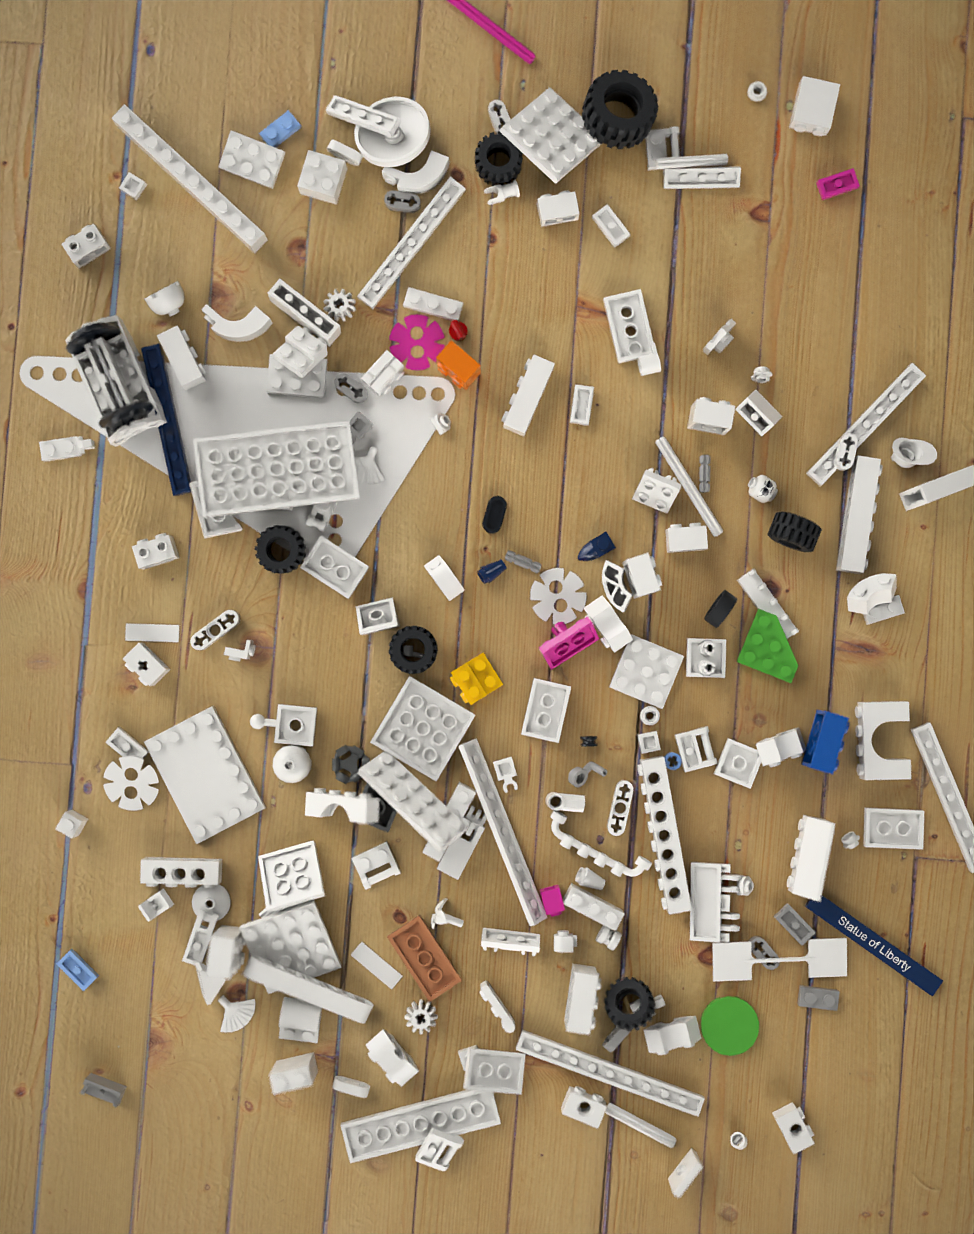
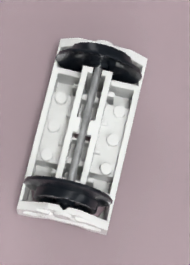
M115 315L85 323L66 338V350L73 357L100 420L98 424L104 429L111 445L116 447L142 431L167 423L155 389L149 386L137 359L139 352L120 317ZM156 410L157 415L148 416L150 412Z

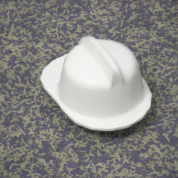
M898 438L893 442L891 460L903 468H910L914 465H929L937 459L936 449L926 441Z

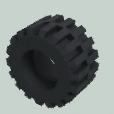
M498 131L497 135H494V132L490 133V137L485 135L483 142L479 141L478 148L475 150V164L479 177L481 179L484 178L485 183L488 184L490 181L491 186H495L496 183L502 186L505 182L507 184L511 183V179L516 180L517 174H520L523 153L502 135L500 131ZM495 152H502L509 157L510 161L506 165L498 167L492 165L488 161V157Z
M776 512L767 535L773 541L785 547L801 552H813L822 528L815 522L789 512Z
M274 525L273 527L266 528L265 532L262 531L259 534L261 536L256 540L257 546H255V550H257V554L255 556L259 559L258 563L264 566V569L280 574L290 573L292 570L299 568L298 566L303 563V557H306L305 549H307L303 542L305 540L294 528ZM278 538L286 539L291 547L290 555L284 561L276 560L271 553V546Z
M406 626L398 630L389 643L390 659L394 666L404 673L418 674L426 671L435 662L438 654L437 642L434 636L428 630L419 626ZM415 638L424 644L425 652L420 660L409 661L403 656L402 646L408 639Z
M623 977L624 980L622 981L617 979V983L615 985L612 983L610 985L611 989L606 990L605 993L607 997L604 998V1007L607 1015L620 1029L624 1030L625 1028L627 1031L635 1029L638 1031L640 1030L639 1027H646L647 1021L651 1022L653 1019L652 1014L655 1013L654 997L649 987L643 981H637L635 977L631 979ZM626 995H637L641 1000L638 1010L631 1014L622 1013L619 1010L621 999Z

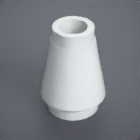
M581 867L576 874L575 881L581 886L602 890L605 885V879L587 867Z

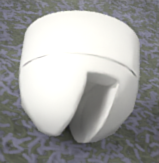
M735 1132L730 1138V1143L734 1148L741 1150L746 1148L747 1138L742 1133Z

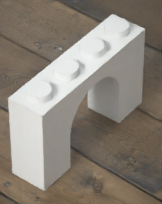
M857 702L858 706L855 707V716L858 718L855 732L859 741V745L856 746V754L859 756L857 775L863 780L911 779V760L905 758L883 759L876 754L872 747L873 732L880 724L890 721H910L909 702Z

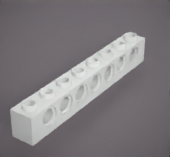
M657 756L640 759L637 769L639 776L643 778V783L640 785L642 795H646L647 800L644 803L645 813L650 816V821L647 822L649 833H653L654 840L651 841L652 851L656 852L657 860H654L656 871L660 872L661 879H658L659 890H663L664 898H661L663 910L666 909L669 915L692 911L665 758ZM651 773H657L658 779L654 783L649 782L648 779ZM660 792L661 799L654 802L652 800L653 793ZM658 811H664V819L660 821L656 820V813ZM662 830H667L668 837L663 840L659 839V833ZM666 849L672 851L669 858L662 857V853ZM668 869H675L673 877H666ZM672 888H678L679 891L676 896L669 895V891Z

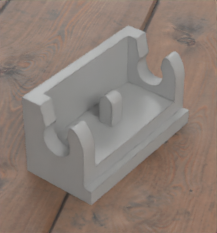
M90 1073L83 1082L84 1087L80 1094L92 1095L113 1103V1107L117 1108L121 1103L127 1086Z

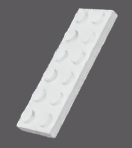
M384 751L359 769L358 774L439 852L467 831L468 826L391 754Z

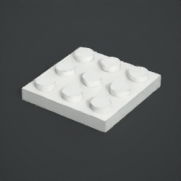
M630 634L633 640L626 644L609 687L663 709L684 656Z
M314 840L258 856L266 910L268 912L325 896Z

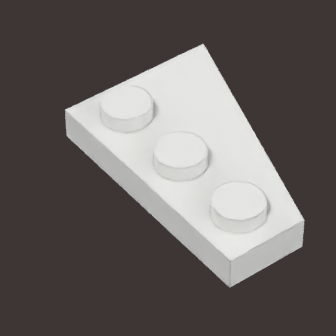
M198 481L190 482L189 485L204 539L242 531V527L237 523L233 514L203 517Z

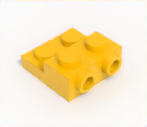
M484 653L450 672L452 674L450 680L455 688L459 686L462 690L460 696L465 704L469 702L472 705L503 685Z

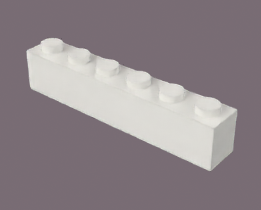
M856 456L854 459L836 571L861 574L868 567L866 555L871 547L869 535L874 528L872 516L877 508L875 496L880 488L878 476L881 475L883 468L880 465L881 459L865 456Z

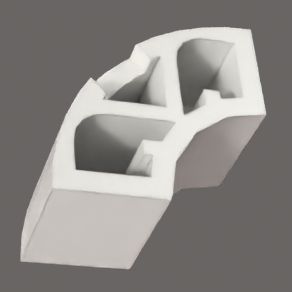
M606 560L602 572L604 591L609 601L618 610L625 612L633 597V594L624 585L623 575L625 569Z
M882 573L873 575L857 583L847 597L848 611L867 615L870 609L878 604L892 603L897 588L896 574Z
M603 595L583 608L603 637L600 640L606 648L610 647L615 653L633 640L628 629Z
M799 727L776 734L777 736L766 738L756 743L763 766L775 767L781 764L780 761L788 757L793 759L802 756L806 747Z
M696 1016L674 1018V1021L671 1023L659 1022L644 1029L649 1053L665 1055L669 1053V1050L678 1047L690 1048L695 1046V1043L702 1039Z
M384 1029L366 1044L370 1051L368 1056L373 1062L377 1061L386 1072V1076L391 1083L396 1082L403 1086L419 1072L412 1057L401 1048L394 1036Z

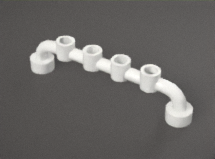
M554 810L550 816L553 819L551 829L553 834L561 840L560 845L567 849H570L571 846L577 848V854L583 858H587L590 855L595 858L594 863L602 868H604L605 864L612 867L611 872L618 877H621L622 873L630 877L638 876L644 869L649 870L652 862L642 856H638L635 864L638 866L635 869H630L621 862L609 858L606 854L598 852L588 844L576 840L567 833H563L559 829V824H564L567 816L559 811Z

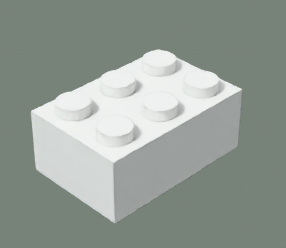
M221 925L210 936L206 977L230 979L237 973L241 965L244 964L245 953H242V949L246 943L241 934L240 927Z
M572 963L564 1018L567 1032L590 1035V1030L595 1027L593 1010L597 1009L598 1006L596 989L600 990L601 978H599V973H597L596 968L593 966Z

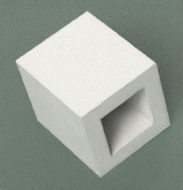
M69 810L64 813L55 829L70 838H75L80 835L88 818L74 810Z

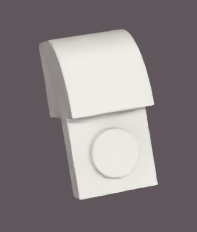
M440 555L424 565L449 601L465 590Z

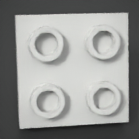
M653 468L645 470L632 499L668 513L682 484L677 483L675 477L671 480L672 476H660L658 470H655V473H653Z
M687 638L686 677L725 678L726 640Z

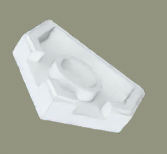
M730 319L725 326L723 325L713 339L706 344L703 352L707 356L713 349L720 354L733 340L734 337L729 332L736 325V322Z

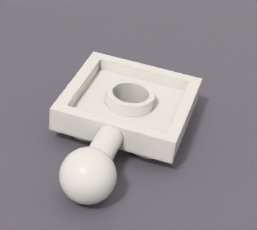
M278 704L277 719H265L263 715L255 714L250 718V725L254 729H261L263 726L276 727L274 743L314 746L317 708ZM293 720H298L301 723V728L298 731L291 728Z

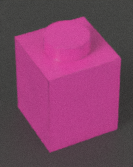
M559 885L540 889L546 915L550 914L552 917L562 914L561 911H564L565 908Z

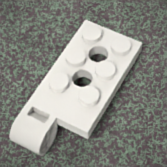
M641 289L604 297V306L618 364L637 360L641 376L661 372L660 359L657 354L656 345L653 343ZM624 308L630 309L631 316H622L621 310ZM629 326L634 327L636 334L629 336L626 334L625 329Z

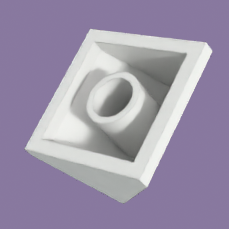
M393 598L356 606L360 635L399 627Z

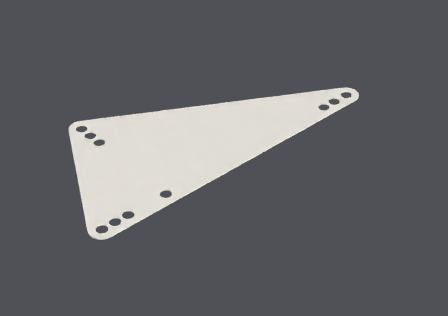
M33 356L23 362L20 368V378L26 387L106 436L104 429L98 424L100 420L83 381L75 382L72 379V372L77 369L73 358ZM139 361V364L148 382L145 364L143 361ZM165 363L191 482L198 481L193 439L350 421L357 412H361L374 424L362 439L356 437V442L353 445L354 458L366 456L371 446L378 449L374 461L385 480L376 484H366L357 481L360 498L338 501L332 515L338 514L343 519V524L339 528H333L328 523L326 530L322 532L318 530V527L306 525L314 504L294 506L292 511L269 509L233 514L235 518L259 533L265 532L266 528L273 527L274 525L294 528L305 540L303 542L307 548L305 549L306 557L320 536L328 540V537L333 533L339 534L342 538V542L338 547L356 557L436 430L430 419L439 413L445 415L455 398L453 385L447 379L441 377L403 375L398 381L394 380L390 384L392 387L385 395L381 394L378 396L362 382L361 377L365 373L327 371L324 398L271 394L266 392L269 368L203 365L206 374H204L206 381L185 390L181 386L171 363ZM35 366H40L44 371L43 377L39 380H34L30 376V371ZM58 367L64 368L67 373L66 378L62 381H56L53 378V371ZM344 373L363 385L368 393L366 401L356 403L347 396H340L336 391V376ZM340 379V380H339L340 383H342V382L347 383V382H346L347 379H345V380H341V379ZM398 385H402L407 389V395L403 399H397L393 395V390ZM417 386H421L426 390V396L422 400H416L412 396V391ZM436 387L442 388L445 392V397L441 401H435L431 397V391ZM353 388L352 391L356 394V397H355V398H357V397H361V398H362V397H363V394H362V391H363V390H360V391L358 392V391H356V390ZM155 410L150 412L148 416H155ZM158 427L142 431L121 444L125 449L168 475ZM318 514L316 519L322 521L324 516ZM278 538L274 541L286 550L291 551L290 544L286 539Z

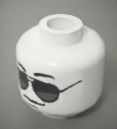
M765 475L753 477L748 483L749 495L761 503L771 502L778 492L776 482Z

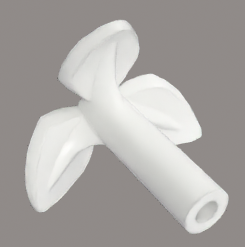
M447 898L440 901L435 907V914H432L431 917L432 929H435V923L440 925L450 923L460 928L463 926L464 920L442 911L443 905L448 900Z

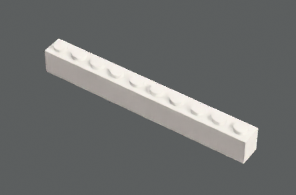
M125 104L112 117L116 126L253 253H256L267 241L264 232Z

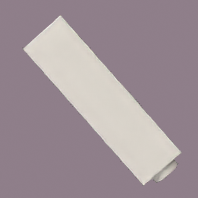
M974 465L899 493L905 510H911L974 486Z

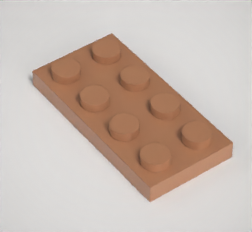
M420 914L387 936L429 1002L462 981V978Z

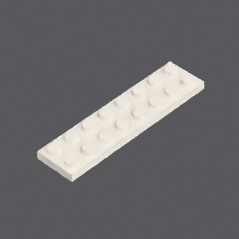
M464 1090L342 1122L341 1129L349 1161L353 1163L422 1145L432 1128L455 1136L499 1125L501 1121L493 1092Z

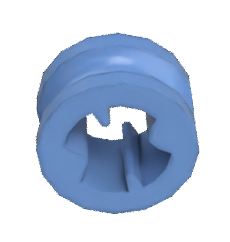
M669 752L664 756L668 769L676 770L681 766L682 760L678 754ZM672 756H675L677 764H672V766H669L670 762L667 761L668 758H672Z

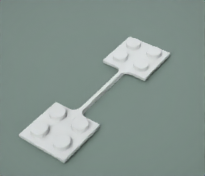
M847 938L809 939L808 954L804 957L755 959L752 957L751 941L712 943L713 982L752 980V965L754 963L807 961L809 978L847 976Z

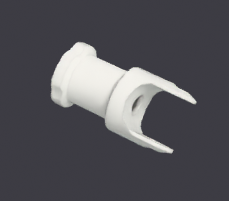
M516 180L502 186L498 184L484 190V193L495 192L498 195L487 202L489 205L503 202L506 198L513 196L520 197Z

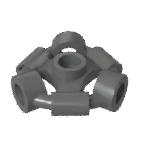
M344 745L336 750L335 757L332 758V771H335L336 779L344 784L349 782L355 783L362 779L358 774L357 761L359 758H362V767L370 762V757L364 754V750L355 745L353 747ZM350 751L351 755L347 759L341 760L339 758ZM340 770H348L349 772H351V777L340 772Z

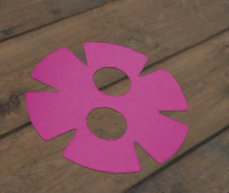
M415 314L404 317L407 329L397 322L390 333L389 340L400 342V344L389 347L391 354L401 363L408 357L407 369L424 370L430 368L427 356L437 363L436 357L445 347L443 344L434 342L444 338L441 327L436 321H433L426 328L428 316ZM416 326L423 330V336L418 340L410 336L411 329ZM419 345L424 349V354L421 358H414L411 355L413 346Z

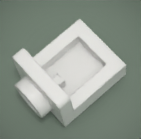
M247 640L245 650L225 647L224 655H228L229 660L240 662L241 658L250 659L251 656H254L256 646L253 645V640Z
M163 888L141 903L138 908L146 920L150 922L173 906L174 903Z

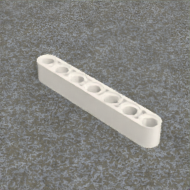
M251 955L243 972V975L250 980L359 1023H366L373 1007V1003L365 998L257 955Z

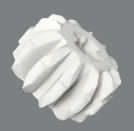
M334 289L335 295L328 293L329 299L324 300V304L327 305L324 307V311L329 312L327 316L330 318L334 317L335 322H338L340 317L345 322V316L347 315L349 318H352L351 312L356 311V308L352 306L356 301L351 299V293L345 295V289H342L340 294L337 289ZM340 302H342L343 306L337 309L336 305H340Z
M420 999L419 1005L413 1001L412 1008L407 1007L406 1011L409 1014L405 1015V1019L409 1021L406 1026H413L412 1032L419 1029V1033L423 1034L424 1028L427 1032H430V1026L435 1027L436 1022L434 1020L438 1018V1015L434 1013L436 1011L435 1007L429 1008V1001L426 1002V1005H423V1000ZM418 1014L419 1016L420 1014H424V1019L422 1018V1020H419Z

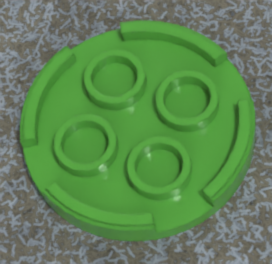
M736 996L719 997L710 1002L704 1009L701 1016V1032L708 1046L717 1053L727 1056L739 1055L747 1051L755 1043L759 1033V1020L751 1005L742 998Z

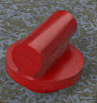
M457 319L453 320L450 323L449 335L453 340L461 341L467 336V326L463 322L457 321Z

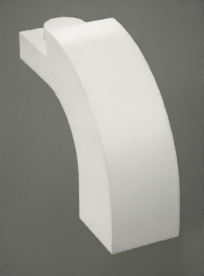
M431 151L425 166L419 171L405 173L391 167H384L382 170L383 179L388 184H397L398 191L414 193L416 195L433 189L441 182L449 167V157Z
M207 304L202 309L205 314L204 318L213 325L211 329L214 333L230 341L243 342L255 339L273 324L271 319L256 306L245 318L238 321H229L222 318Z

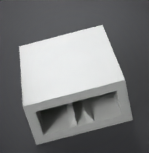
M803 76L798 85L789 128H794L798 132H812L816 136H826L831 129L840 84Z
M314 1052L275 1062L269 1074L273 1095L313 1085L318 1073Z

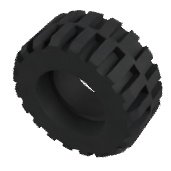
M612 70L610 74L609 72L601 74V77H597L593 84L590 85L583 103L582 119L586 130H590L589 134L592 138H597L598 143H604L609 148L617 147V149H624L626 147L629 149L634 147V145H639L648 136L657 117L659 106L657 104V95L653 94L654 89L651 85H647V81L644 78H639L638 74L634 72L633 74L628 73L627 70H622V72ZM612 101L623 103L632 110L635 117H617L607 109L605 103Z

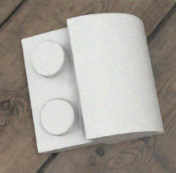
M284 997L279 1020V1038L318 1043L322 1008L298 998Z

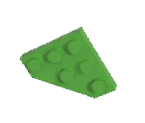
M758 608L737 662L792 683L798 663L778 617Z

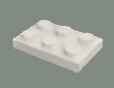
M230 131L219 168L273 189L285 152L237 132Z
M270 354L266 392L324 398L328 360L322 359L301 378L273 359V354Z
M320 536L300 568L349 599L366 574L369 566L323 536Z
M534 678L521 735L559 743L571 687Z
M864 808V847L923 850V810Z
M468 1048L464 1089L522 1094L526 1054Z

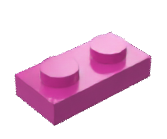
M854 168L819 179L816 182L822 200L858 189L860 186Z

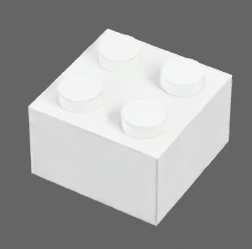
M308 150L297 185L300 194L337 205L347 172L345 160Z
M700 397L691 406L687 429L725 435L732 427L735 406L730 405L728 401H719L717 403L711 402L710 398Z
M649 553L622 562L634 599L660 590L659 586H662L660 576L655 574L654 567H656L653 556L650 557Z

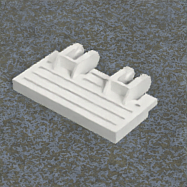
M691 862L690 902L692 911H690V940L719 943L730 942V933H721V931H740V926L722 924V919H740L739 913H728L730 912V895L721 894V892H740V887L722 886V880H740V875L722 874V872H731V864Z

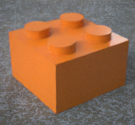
M452 340L436 357L437 370L445 377L447 375L453 379L452 383L459 389L463 387L467 390L481 374V365Z

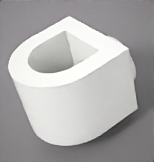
M559 930L558 934H554L555 952H573V947H577V935L569 933L568 930Z

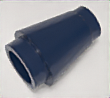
M500 559L499 561L481 566L477 574L481 581L486 584L491 583L507 568L503 560Z

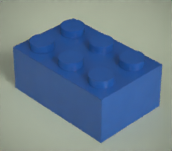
M816 710L801 765L833 774L839 765L837 758L839 752H842L844 747L843 737L844 733H847L849 730V718L828 711Z

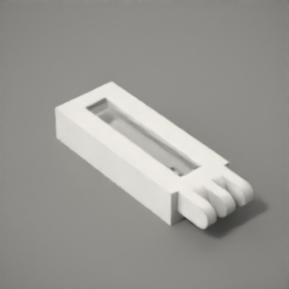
M471 806L466 817L464 816L461 820L469 827L466 835L470 836L474 829L470 840L467 841L461 838L462 835L448 845L437 866L438 870L457 880L461 876L485 829L483 825L487 817L484 813L482 819L479 818L482 812L480 809H478L476 815H473L474 806Z

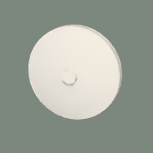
M404 97L385 98L369 106L375 110L400 118L401 123L393 137L358 125L355 127V142L361 155L370 163L381 167H396L415 159L424 150L430 137V123L425 110L417 102Z

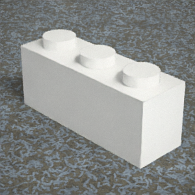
M177 325L157 335L181 386L185 390L206 381L204 377L206 371L201 363H197L195 358L198 355L193 346L189 347L187 341L190 339L185 330L181 331Z
M572 883L562 899L563 903L568 907L616 931L624 916L622 909Z

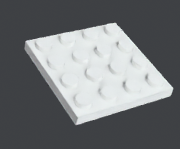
M550 87L502 126L500 130L512 144L555 184L601 145L597 142V138H592L589 134L590 130H586L582 117Z
M409 676L370 743L437 781L474 719L475 714Z
M314 899L240 926L241 934L251 955L260 956L312 978L341 968V962ZM265 985L268 994L278 991Z

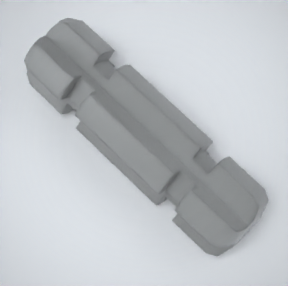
M709 455L700 456L699 482L701 484H699V492L702 493L710 491L709 464L711 463V457Z
M510 550L507 551L505 560L515 562L514 564L525 569H531L535 573H538L542 566L541 563L532 562L531 559L520 554L516 555L515 552Z

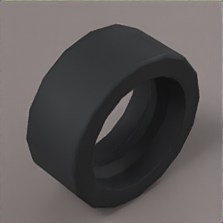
M724 590L714 601L704 620L715 628L719 627L733 609L737 598Z

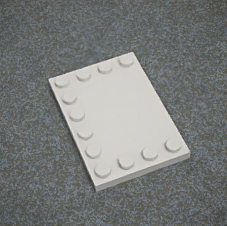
M214 706L144 741L196 844L266 808Z

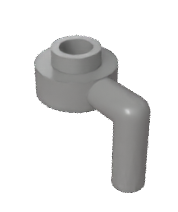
M590 761L583 768L575 767L569 772L568 781L575 787H581L585 784L588 773L591 770L603 777L606 776L607 770Z

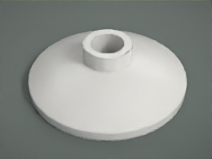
M202 885L193 895L192 908L197 916L201 909L206 911L207 914L219 915L218 920H220L230 909L231 900L229 893L221 885H216L215 888H204V885ZM208 900L213 902L212 907L207 906Z

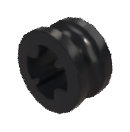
M597 736L580 737L582 740L581 747L598 746V743L595 742Z

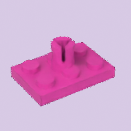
M588 616L578 620L569 629L561 621L556 623L555 627L551 629L556 637L544 642L539 649L552 670L598 641L599 637Z

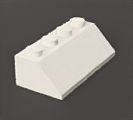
M803 815L802 819L799 820V838H796L794 843L796 853L795 857H792L790 864L792 873L787 879V887H789L788 890L791 893L816 901L821 900L834 834V823L826 819Z

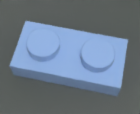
M288 110L262 130L259 135L267 145L276 148L299 130L301 125Z
M73 949L69 950L57 963L83 991L99 977Z

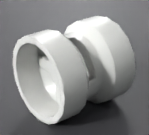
M603 925L595 941L600 944H606L607 948L613 951L618 945L622 934Z

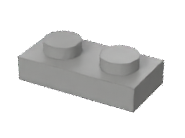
M788 903L773 916L802 946L816 933Z
M799 985L797 1004L802 1007L837 1011L840 992L835 989Z

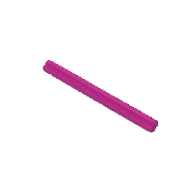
M447 0L528 64L533 63L536 55L468 1Z

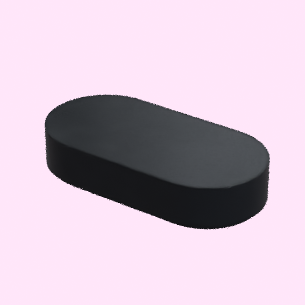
M494 496L488 502L483 519V528L487 533L494 534L501 529L507 508V503L501 496Z

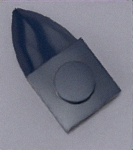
M604 532L585 544L580 550L577 559L581 561L595 560L616 547L608 533Z

